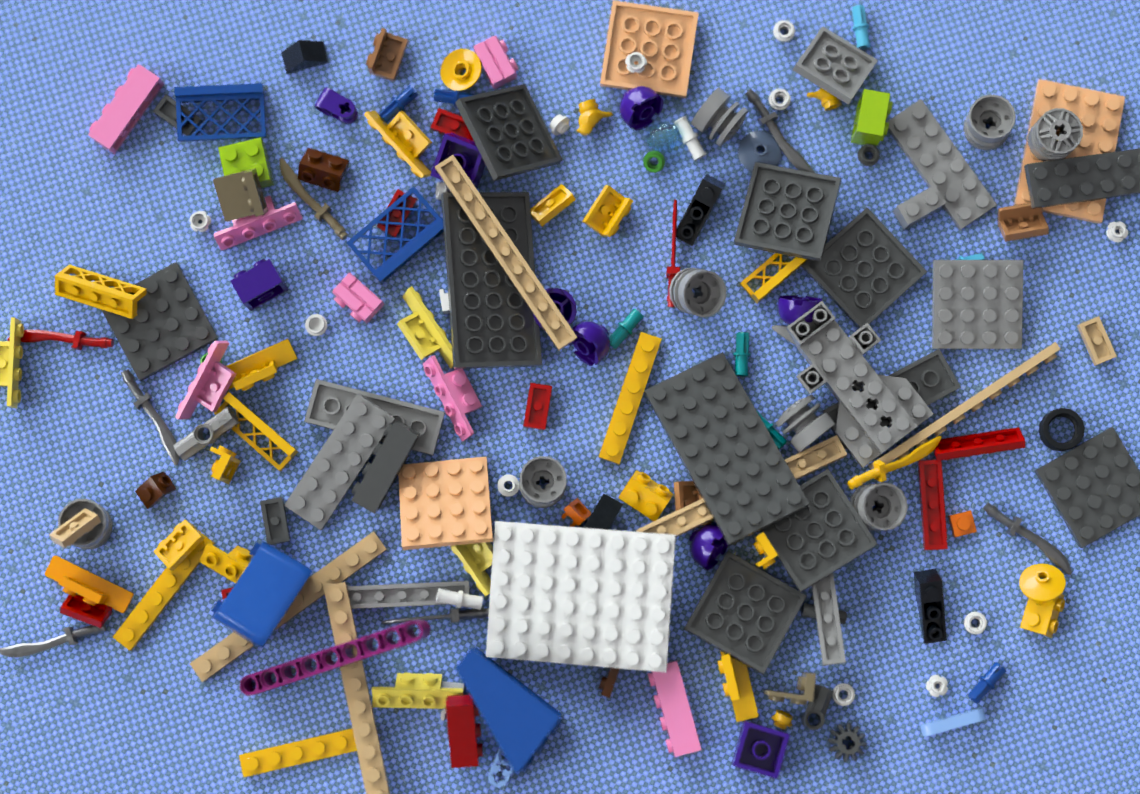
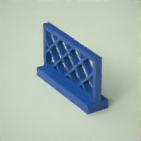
M263 83L174 87L178 142L266 138L265 88ZM251 100H260V108L254 114L245 107ZM229 101H235L240 105L232 115L223 108ZM207 102H213L218 106L210 116L201 109ZM181 103H191L196 108L187 117L182 112L180 105ZM242 109L251 115L244 125L235 118ZM220 110L229 116L222 126L213 119ZM198 111L207 117L200 127L191 120ZM254 119L261 124V132L252 133L246 128ZM232 120L241 127L235 134H230L224 129ZM210 121L219 128L213 135H207L202 130ZM190 122L197 130L191 136H183L182 128Z
M413 186L346 243L376 279L383 284L444 232L443 219ZM412 194L419 199L418 208H406V199ZM421 203L425 206L426 209H421ZM393 210H401L402 223L389 222V213ZM405 211L418 212L417 224L404 223ZM421 212L431 213L435 220L429 225L420 224ZM376 224L386 225L385 237L372 236V230ZM388 225L401 226L400 238L388 237ZM404 226L417 227L416 236L413 239L403 238ZM360 238L369 239L368 251L358 250L354 243ZM372 239L384 240V252L371 251ZM387 240L400 241V248L396 253L386 252ZM370 254L383 255V264L376 270L370 264Z

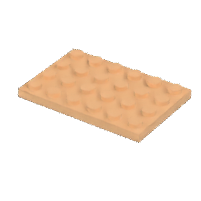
M1039 79L1036 86L1014 205L1031 203L1024 166L1044 161L1039 160L1032 154L1028 146V135L1032 126L1047 111L1054 108L1069 110L1080 119L1083 126V136L1080 144L1065 159L1110 153L1116 150L1125 96ZM1057 130L1056 135L1059 136L1060 131ZM1106 199L1043 207L1042 212L1100 224L1103 220Z

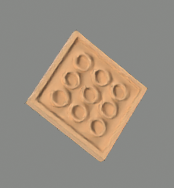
M613 0L600 86L624 90L645 86L653 89L658 95L686 98L699 12ZM633 52L641 53L647 60V65L641 73H631L627 69L625 60Z
M487 457L403 465L398 473L403 550L493 542Z

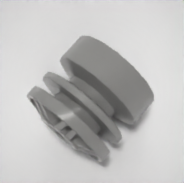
M718 87L698 110L691 124L702 133L709 127L713 128L709 139L713 140L720 134L716 144L721 147L737 133L744 123L749 110L743 107L738 113H735L740 103L735 102L730 108L726 106L731 96Z
M990 94L980 97L973 103L965 119L963 128L965 138L977 149L986 151L997 149L1004 144L1015 124L1016 115L1014 107L1007 99L999 95ZM986 124L990 125L989 129L985 128Z
M1054 108L1047 111L1032 126L1029 132L1028 146L1032 154L1044 162L1065 159L1081 142L1083 126L1080 119L1073 112L1064 108ZM1057 130L1060 131L1059 136L1056 135Z
M685 268L679 271L672 279L669 287L670 299L673 305L681 312L699 317H709L719 312L727 296L725 283L718 274L698 268Z
M812 394L796 401L782 413L779 420L775 423L778 428L785 422L789 424L782 431L783 434L794 430L796 434L790 440V443L798 453L836 424L827 412L818 417L815 415V412L821 405L817 403L812 408L808 406L815 399Z
M538 456L530 459L523 466L520 473L519 489L525 501L536 508H548L560 501L566 489L567 475L564 467L557 460L549 456ZM540 479H544L545 483H549L546 484L545 489H541V486L537 485Z
M876 483L862 485L855 490L850 498L851 504L869 531L894 529L903 522L907 514L906 497L902 490L893 484Z
M77 499L69 502L62 509L58 517V528L86 508L97 514L101 522L90 532L77 539L73 545L84 550H92L102 546L112 533L113 522L110 514L101 505L89 499Z

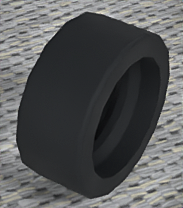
M1059 408L1052 410L1042 418L1039 424V435L1042 442L1054 451L1072 449L1084 437L1085 427L1083 420L1078 413L1071 409ZM1066 417L1073 423L1075 431L1071 440L1060 443L1052 439L1049 434V425L1053 419Z

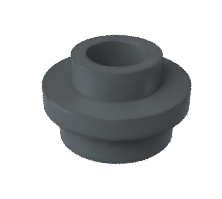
M863 145L858 151V160L864 166H873L878 162L880 152L874 145ZM865 153H871L872 158L867 159Z

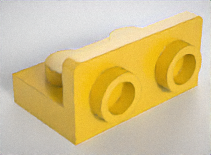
M219 445L218 449L211 447L210 451L221 456L212 466L211 471L213 473L211 477L230 484L241 460L235 458L237 453Z
M184 519L176 525L174 531L166 539L159 543L153 552L170 570L174 571L205 538L196 530L197 528Z
M764 532L754 537L756 542L753 545L759 555L764 553L766 556L755 563L757 568L762 566L765 569L776 562L774 557L778 556Z

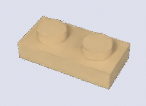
M1099 316L1077 325L1094 366L1117 357Z
M85 508L49 535L54 543L66 548L74 544L85 533L90 532L101 520L97 514Z

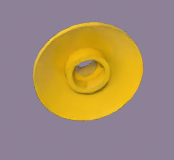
M469 49L454 50L442 62L440 69L441 79L448 88L454 91L467 90L479 80L482 64L477 54ZM466 69L465 74L461 75L462 71Z
M1035 564L1022 572L1019 585L1022 593L1029 599L1037 602H1049L1062 595L1065 590L1066 580L1063 573L1055 566Z

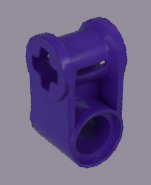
M327 87L323 89L314 105L323 114L345 124L355 122L358 117V112L351 100Z

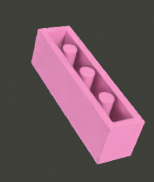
M140 64L136 68H132L127 75L124 85L117 88L112 102L106 104L103 108L102 116L91 125L88 135L92 140L115 154L163 87V81Z
M678 662L667 663V672L651 671V673H647L650 686H655L657 695L653 696L656 708H661L663 717L659 719L662 730H667L669 739L665 740L668 752H673L674 756L678 757L700 751L701 746Z

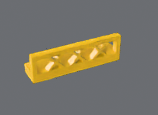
M775 253L745 278L740 285L756 303H759L808 259L795 257L790 262H782V254ZM768 265H778V273L773 277L765 276ZM763 270L762 276H758V274ZM752 279H762V286L755 292L747 285Z
M68 265L55 275V295L130 319L137 316V302L147 294L146 288L72 265Z
M228 392L223 397L224 403L214 414L217 415L229 405L236 409L239 424H237V427H233L232 430L281 472L298 451L239 399ZM240 421L252 423L253 433L241 432ZM265 435L268 437L269 447L260 448L257 446L256 436ZM247 436H253V441ZM270 450V456L264 451ZM273 450H283L288 455L280 465L273 460Z

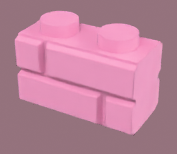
M494 35L473 47L474 53L479 57L482 68L493 89H497L517 78L516 71L519 69L513 58L509 60L506 54L508 48L503 39L499 41L497 35Z
M348 273L332 291L336 296L333 300L342 308L347 306L352 310L350 315L359 323L363 320L367 324L384 306L383 301L351 273Z

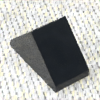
M298 40L281 52L286 73L328 63L323 41Z

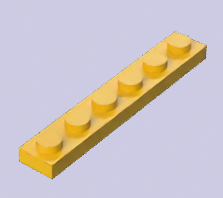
M643 332L640 333L598 458L620 465L662 340L661 338Z
M199 530L197 531L205 539L174 571L166 567L113 635V638L129 651L134 649L199 565L206 545L208 543L215 544Z
M351 728L241 754L239 759L244 778L357 751L353 729Z

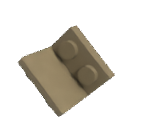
M256 168L218 177L213 180L226 222L251 215L261 216L268 211Z
M802 672V676H798L796 689L800 690V694L765 689L763 694L768 695L769 700L784 702V698H791L790 703L807 705V701L813 702L816 674Z

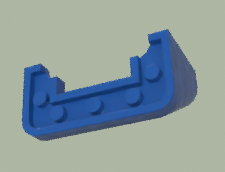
M264 541L260 544L257 542L249 553L252 555L250 563L228 596L223 601L218 600L211 610L214 612L211 618L256 647H262L267 642L312 572L304 564Z

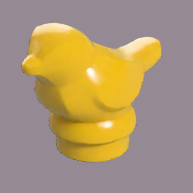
M822 88L816 92L807 93L808 98H817L822 101L821 105L824 106L825 111L836 109L842 105L840 99Z
M595 99L581 102L578 104L581 115L578 119L579 128L576 132L583 136L589 135L601 119L613 116L612 112H604L598 109Z

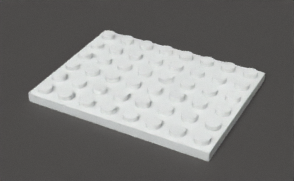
M495 521L486 657L667 672L676 535Z

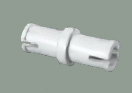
M683 116L676 120L674 124L683 138L682 143L683 145L686 144L694 161L707 155L698 140L699 135L697 132L694 133L687 117Z
M438 588L436 603L456 605L455 608H461L462 606L481 610L483 596L465 594L461 590L454 592Z

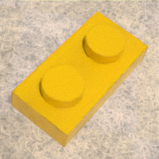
M561 184L530 209L531 217L539 225L544 226L576 199Z

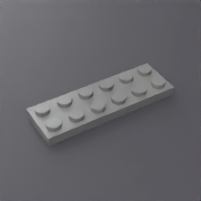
M922 99L887 121L889 123L888 131L927 186L930 188L936 185L946 202L943 208L959 230H962L997 206L994 199Z
M319 379L315 380L304 420L305 423L334 430L356 395L360 394L396 418L394 422L398 420L421 433L412 449L413 451L434 456L445 412ZM384 436L381 440L382 443L384 442L386 436Z
M357 394L284 506L322 530L373 454L378 443L385 436L383 434L389 423L392 424L396 418L360 394Z

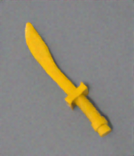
M937 436L905 457L885 465L880 460L873 462L874 469L859 476L856 475L847 482L849 488H858L871 479L879 482L886 481V473L926 457L937 447L942 437Z

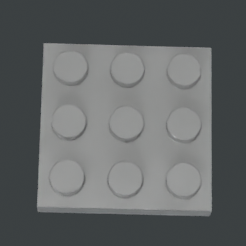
M822 26L796 63L793 71L849 105L878 60Z

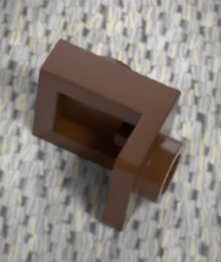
M161 472L150 476L135 492L146 508L149 509L156 505L165 495L175 491L176 487L166 473Z

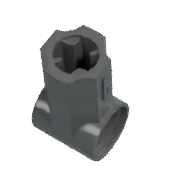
M815 684L813 702H808L801 718L804 728L817 730L824 725L825 715L834 692L833 690ZM811 713L818 717L816 726H811L808 723V716Z

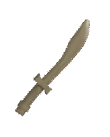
M280 158V171L289 187L316 212L314 216L320 223L324 219L334 230L337 237L341 240L348 237L346 229L329 213L332 209L325 202L322 207L306 192L296 173L283 158Z

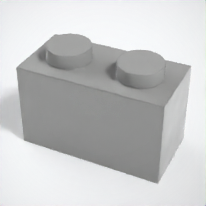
M933 185L898 205L893 213L903 230L941 210L946 202L936 185Z

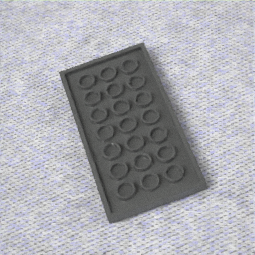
M451 192L442 193L453 369L541 366L540 330L533 318V312ZM479 192L535 274L529 192Z
M723 352L644 390L646 398L729 546L809 506L810 503Z

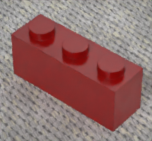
M470 694L446 696L451 768L479 766V757H483L482 743L478 744V737H481V723H476V717L480 716V711Z

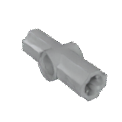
M229 407L225 408L204 424L198 425L193 432L175 443L173 446L176 453L183 461L188 460L207 445L215 443L220 436L239 424L238 417ZM205 428H208L210 431V437L207 440L203 437Z

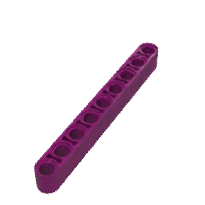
M422 619L409 621L247 675L240 681V689L247 696L256 695L424 640L430 634V626ZM415 625L420 628L419 636L414 634L413 629ZM394 632H397L399 635L398 643L393 640ZM374 639H376L379 644L377 650H375L372 646V642ZM353 646H356L358 649L356 657L352 653ZM333 652L337 655L336 663L332 661L331 656ZM313 659L317 663L316 670H314L311 665ZM292 666L296 668V676H293L291 672ZM272 673L276 675L275 683L271 679ZM252 680L256 682V689H253L251 685Z

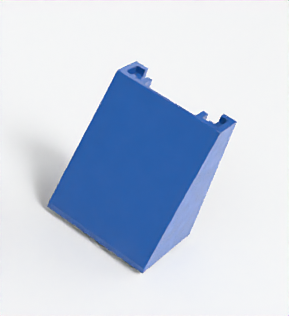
M477 647L475 649L471 648L458 664L456 670L513 771L516 774L520 770L525 773L533 762V753L535 751L540 753L547 744L548 738L546 736L549 732L554 734L562 724L560 719L562 713L490 657H486V654Z

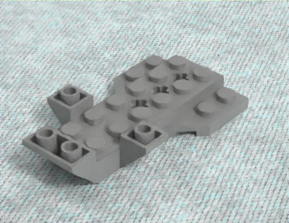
M821 301L786 327L797 349L810 365L798 374L796 378L809 394L825 384L837 399L838 413L835 434L861 468H863L934 413L906 378L878 375L863 357L866 352L881 341L868 323L848 337L835 321V316L824 302ZM815 310L813 321L805 322V317ZM853 382L862 385V392L852 389L854 387ZM866 400L874 401L876 403V410L873 408L868 409L866 407L868 404ZM880 418L888 419L890 427H882L880 425L882 422Z

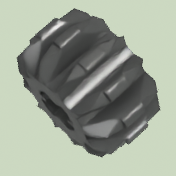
M846 723L845 730L841 724H838L839 733L835 730L830 731L835 736V739L828 738L827 742L834 743L835 745L831 746L829 751L834 752L838 750L834 757L839 759L843 754L844 762H848L849 755L853 761H856L857 756L855 752L860 755L864 754L859 747L867 746L866 742H860V739H863L866 735L864 733L857 735L860 729L858 726H855L851 731V723ZM846 736H848L849 740H852V745H848L849 748L847 749L842 744V740H846Z

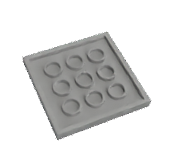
M933 260L932 349H1022L1023 260Z

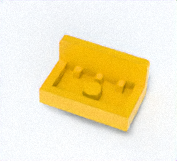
M605 185L582 222L601 236L611 237L618 231L622 218L629 214L633 200L625 198L609 185Z
M636 470L618 498L652 521H656L672 498L673 493L666 486L653 481L648 474Z
M1062 594L1057 599L1049 602H1037L1028 598L1020 628L1052 638L1053 633L1055 634L1058 630L1059 621L1057 619L1059 612H1062L1065 606L1064 595Z

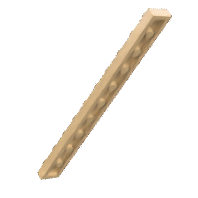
M454 155L436 165V171L558 351L577 339L576 334Z
M1054 342L877 460L884 462L886 465L895 458L899 460L910 453L909 449L915 445L918 447L928 442L927 437L933 433L937 437L946 431L945 425L951 421L956 424L964 419V413L971 409L974 412L984 406L982 401L989 397L993 400L1002 394L1000 389L1008 385L1011 388L1020 382L1019 376L1026 373L1029 376L1039 369L1037 365L1042 361L1047 364L1057 357L1055 353L1060 350V347ZM873 463L868 465L871 470L874 469Z
M835 435L785 459L795 479L798 480L846 457L847 453L838 436ZM702 498L637 529L636 532L673 534L678 537L714 520Z
M373 531L309 577L275 630L324 596V586L342 583L385 552L387 548L377 534ZM233 632L191 662L190 665L200 680L205 682L254 645Z
M342 582L324 586L323 589L335 646L358 639L347 583ZM353 646L352 653L355 657L358 654V649L356 646ZM363 660L340 667L364 787L366 794H390Z

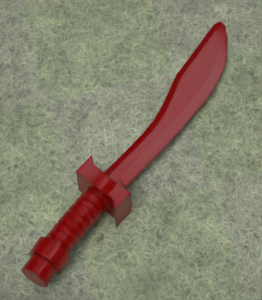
M674 200L671 266H667L666 279L669 281L668 307H675L670 299L669 287L674 276L680 271V267H675L677 200Z
M24 330V335L21 337V342L34 343L54 340L73 343L71 348L76 350H82V346L101 348L114 346L113 339H108L107 337H101V339L85 337V332L77 330L75 335L44 330Z

